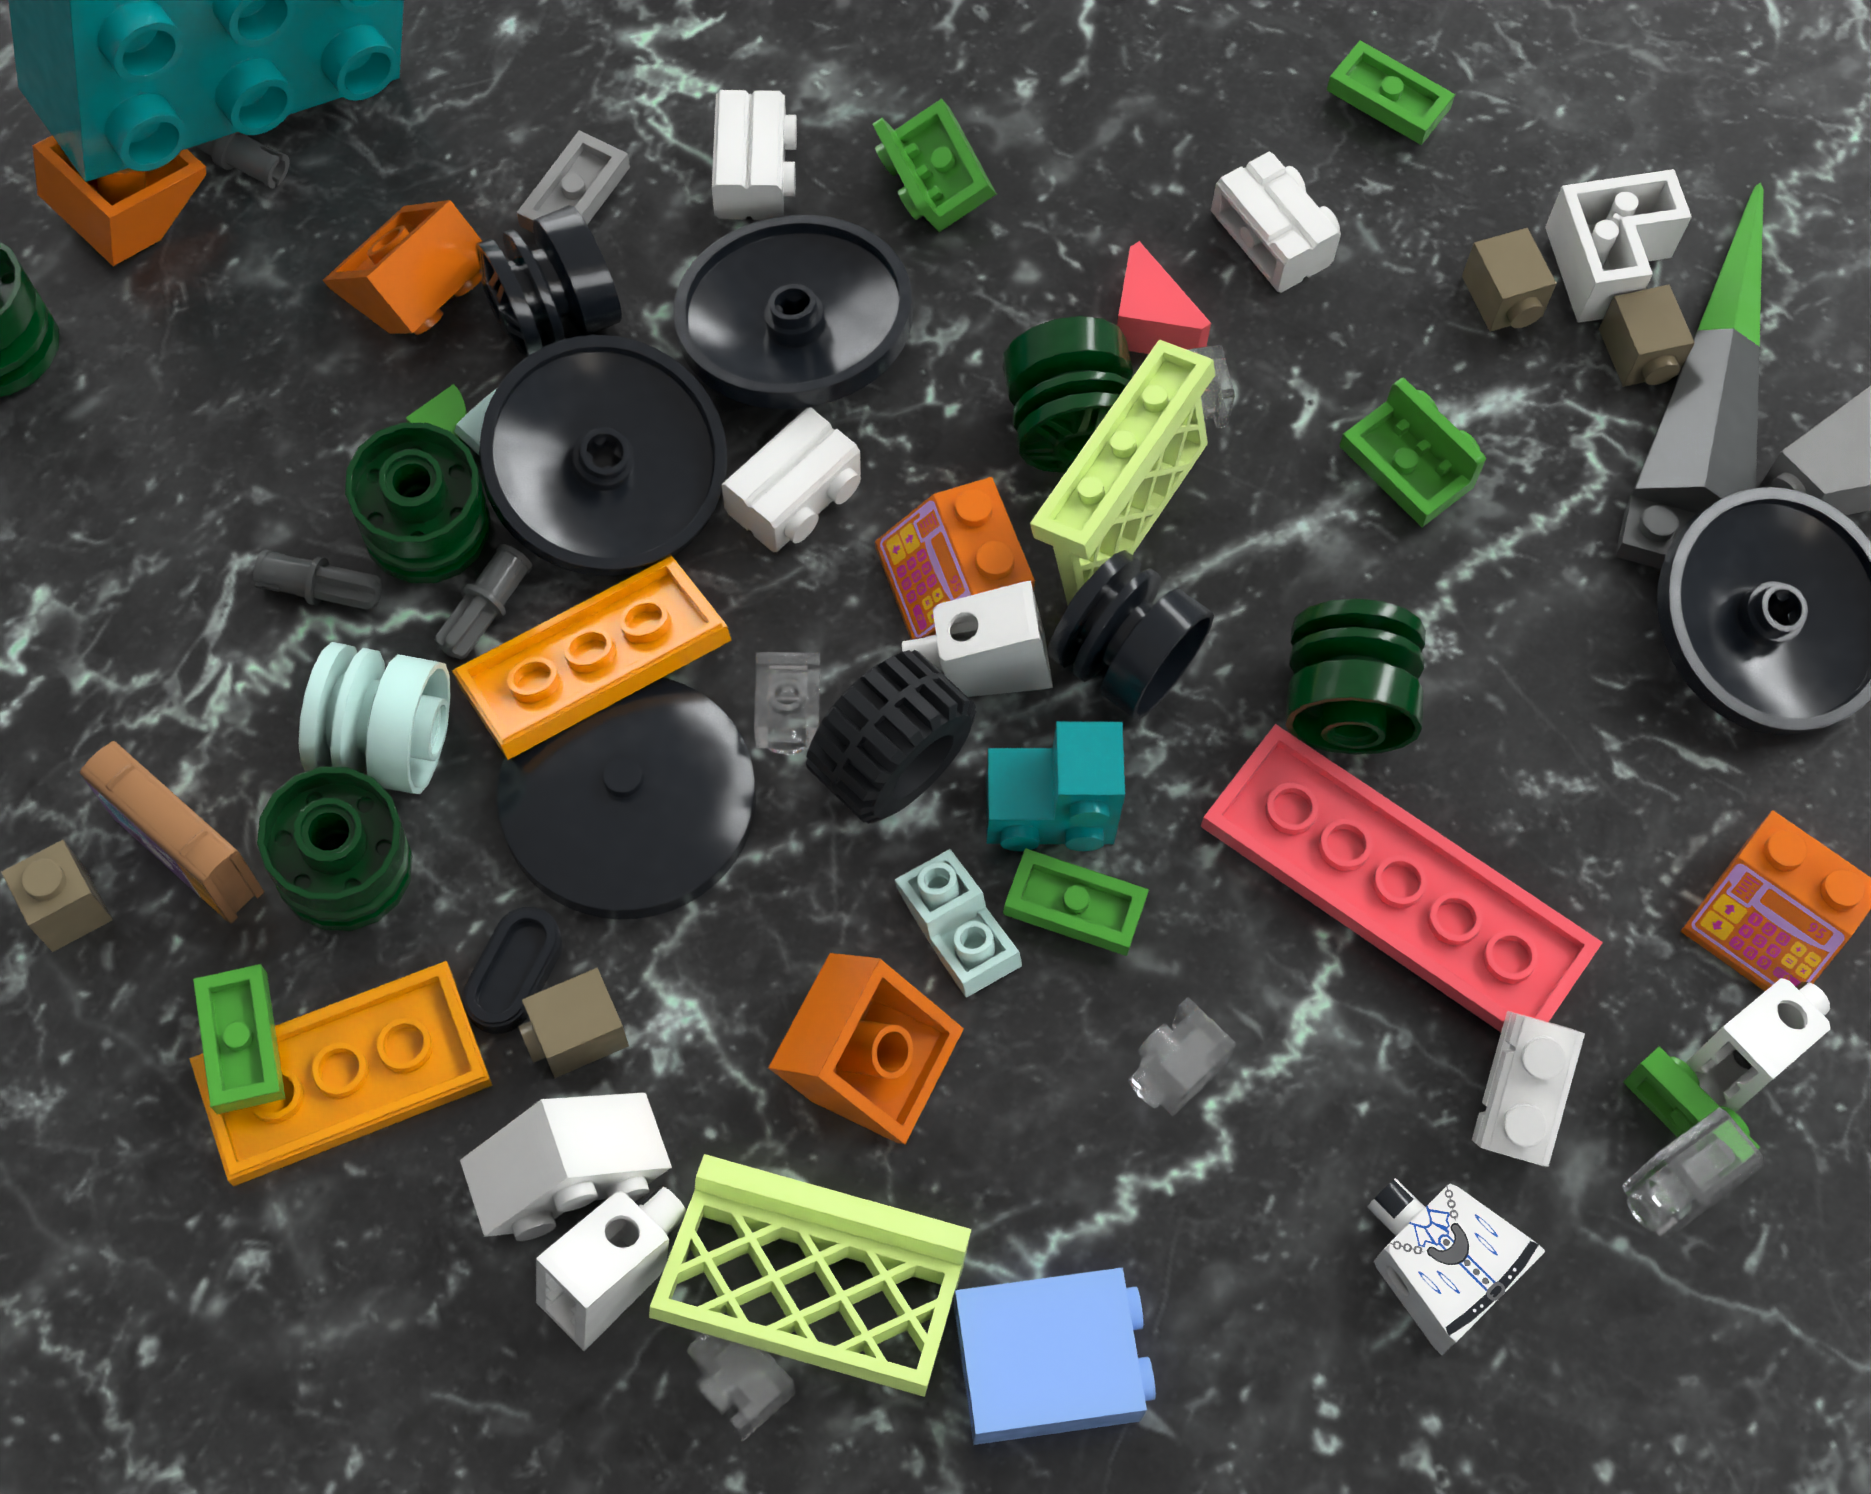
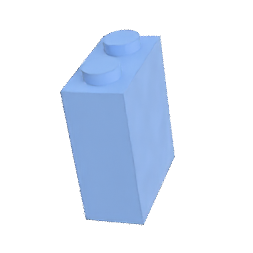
M1123 1268L955 1290L954 1312L973 1445L1140 1422L1147 1411L1145 1401L1155 1400V1381L1149 1357L1138 1358L1133 1331L1143 1329L1141 1299L1137 1287L1126 1288Z

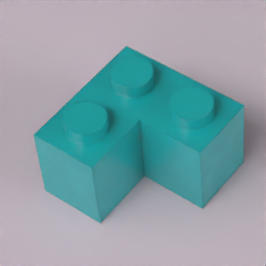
M1056 721L1052 748H988L985 773L986 844H1001L1004 849L1011 851H1024L1025 848L1032 850L1037 848L1039 844H1065L1068 849L1074 851H1094L1102 848L1104 844H1114L1125 798L1123 722Z

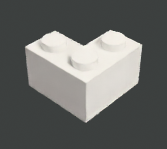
M1674 169L1563 185L1561 187L1545 229L1578 323L1603 319L1613 297L1616 295L1645 290L1653 275L1649 261L1672 258L1692 217Z
M646 1092L541 1099L460 1160L484 1237L514 1234L517 1241L531 1240L545 1235L556 1227L554 1219L562 1213L579 1209L595 1200L608 1199L615 1192L622 1191L633 1201L639 1200L649 1193L648 1184L672 1168Z

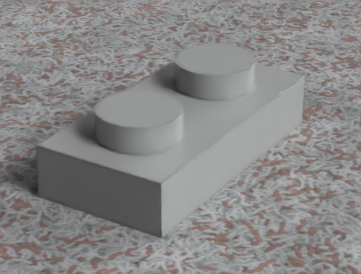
M579 130L517 211L519 226L534 233V219L568 205L575 207L588 225L629 170L628 153Z

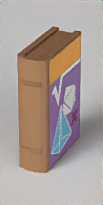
M112 741L101 748L80 770L81 776L112 818L230 924L238 918L236 913L251 898L255 896L258 899L264 893V890L239 851L117 742Z

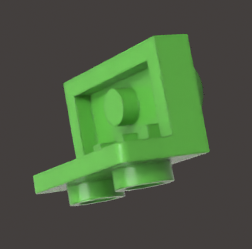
M942 98L896 130L883 117L873 123L882 142L875 147L876 153L893 177L899 174L904 187L898 190V195L915 220L924 216L938 232H941L997 195L951 108Z
M1400 378L1392 384L1385 403L1343 433L1339 445L1421 527H1424L1474 488L1486 461V457L1480 451L1475 439L1467 432L1458 430L1438 411L1435 402L1427 393L1422 390H1416L1405 378Z

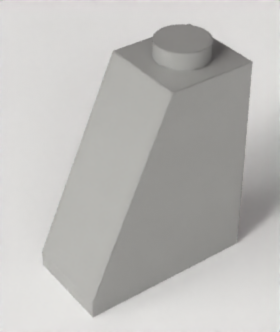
M1871 386L1782 450L1762 482L1767 487L1786 488L1812 495L1827 502L1844 515L1870 511Z

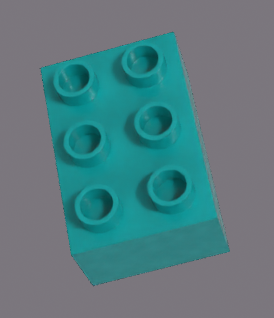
M8 0L18 88L85 182L127 168L135 171L154 170L169 163L181 150L236 132L245 135L262 134L278 126L290 114L341 97L354 101L364 100L382 91L391 81L400 78L404 0Z

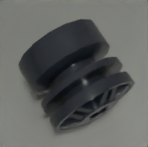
M571 205L534 219L533 231L537 248L532 251L517 231L510 229L503 232V241L508 261L493 239L488 238L476 243L475 250L481 268V282L486 298L501 329L512 339L524 359L542 348L538 327L549 345L565 339L561 318L564 316L568 317L573 326L583 336L592 335L620 323L622 319L619 298L604 257L583 217Z
M1123 550L1114 554L1102 564L1075 594L1054 631L1049 643L1048 656L1064 668L1074 664L1072 674L1083 682L1094 678L1109 665L1102 682L1100 694L1137 721L1152 711L1184 674L1203 645L1212 627L1214 614L1179 588L1168 592L1153 605L1160 587L1161 576L1151 568L1140 572L1141 562L1132 554Z

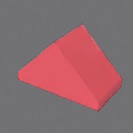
M1140 241L1130 246L1117 326H1119L1126 337L1129 351L1149 354L1158 340H1162L1205 356L1211 322Z

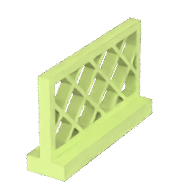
M1158 340L1030 522L1033 537L1053 546L1067 605H1069L1084 583L1114 554L1126 550L1133 555L1208 445L1201 396L1215 377L1213 359Z
M704 1154L696 1174L693 1196L652 1299L649 1318L925 1397L955 1290L958 1287L964 1266L971 1229ZM702 1217L732 1225L739 1239L708 1252L697 1234ZM782 1239L798 1244L806 1258L775 1271L761 1247ZM691 1249L695 1258L686 1262ZM748 1253L762 1278L731 1291L717 1266ZM844 1258H849L865 1263L873 1278L843 1291L828 1266ZM703 1272L718 1298L698 1307L672 1300L677 1284ZM815 1272L830 1297L799 1311L785 1285ZM911 1277H916L941 1284V1289L937 1299L911 1310L896 1284ZM883 1291L898 1317L868 1331L854 1309L853 1304ZM772 1292L786 1317L768 1326L749 1322L740 1305ZM839 1311L855 1336L837 1346L818 1342L808 1325ZM931 1319L928 1333H926L921 1324ZM908 1331L921 1352L917 1370L888 1362L877 1344Z

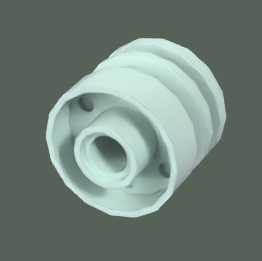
M331 642L322 650L318 657L304 695L298 744L300 761L305 772L318 767H349L363 773L367 766V775L374 778L383 788L421 794L433 776L446 738L451 695L450 676L446 664L397 654L389 662L385 670V663L380 651L362 648L357 653L354 646Z

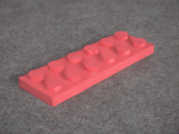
M1277 724L1272 727L1208 810L1201 823V827L1499 1032L1502 1031L1507 1011L1549 1022L1603 943Z

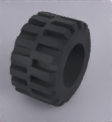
M910 650L903 651L867 671L835 702L814 734L806 754V767L863 823L877 822L899 812L912 803L946 770L961 750L970 733L976 716V705L920 652L916 650L912 652Z

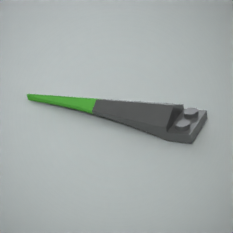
M1761 182L1754 187L1694 337L1695 344L1682 367L1626 505L1615 557L1661 569L1673 540L1695 515L1726 496L1756 488L1764 190Z

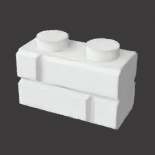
M720 90L716 94L712 196L714 216H717L718 219L745 220L747 216H751L753 220H765L780 217L784 214V197H795V162H785V150H796L797 117L796 115H786L785 95L781 91H754L752 94H748L746 90Z
M1270 151L1250 161L1245 168L1241 166L1222 176L1216 183L1211 212L1277 292L1282 293L1302 282L1304 277L1307 276L1309 278L1329 267L1334 261L1341 236L1337 218L1329 208L1325 206L1319 208L1306 193L1305 184L1300 173L1292 166L1284 167Z
M811 407L806 408L722 484L724 509H726L728 515L747 531H752L754 537L773 553H777L790 540L794 543L803 541L815 528L819 519L818 514L832 501L836 504H842L852 496L861 480L860 450L838 429L834 430L831 424Z
M1507 1011L1482 1103L1487 1108L1486 1111L1479 1112L1472 1141L1480 1148L1548 1167L1585 1033Z

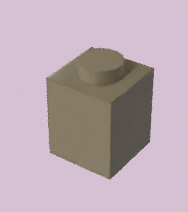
M1528 227L1474 242L1462 274V278L1490 332L1508 326L1513 328L1526 327L1537 321L1540 317H1543L1557 284Z
M1670 285L1614 296L1599 327L1623 387L1646 382L1648 385H1658L1671 380L1679 374L1695 344Z
M64 840L1 871L28 926L52 952L113 920L86 867Z
M598 967L522 999L530 1018L529 1022L518 1026L533 1063L546 1058L554 1078L629 1047L623 1025Z

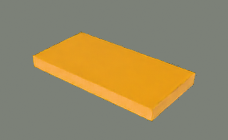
M670 556L455 668L452 672L459 687L507 760L721 647L732 641L725 622L673 556Z
M447 961L276 1025L275 1030L286 1099L216 1114L210 1107L204 1055L202 1053L189 1058L227 1180L233 1187L493 1086Z

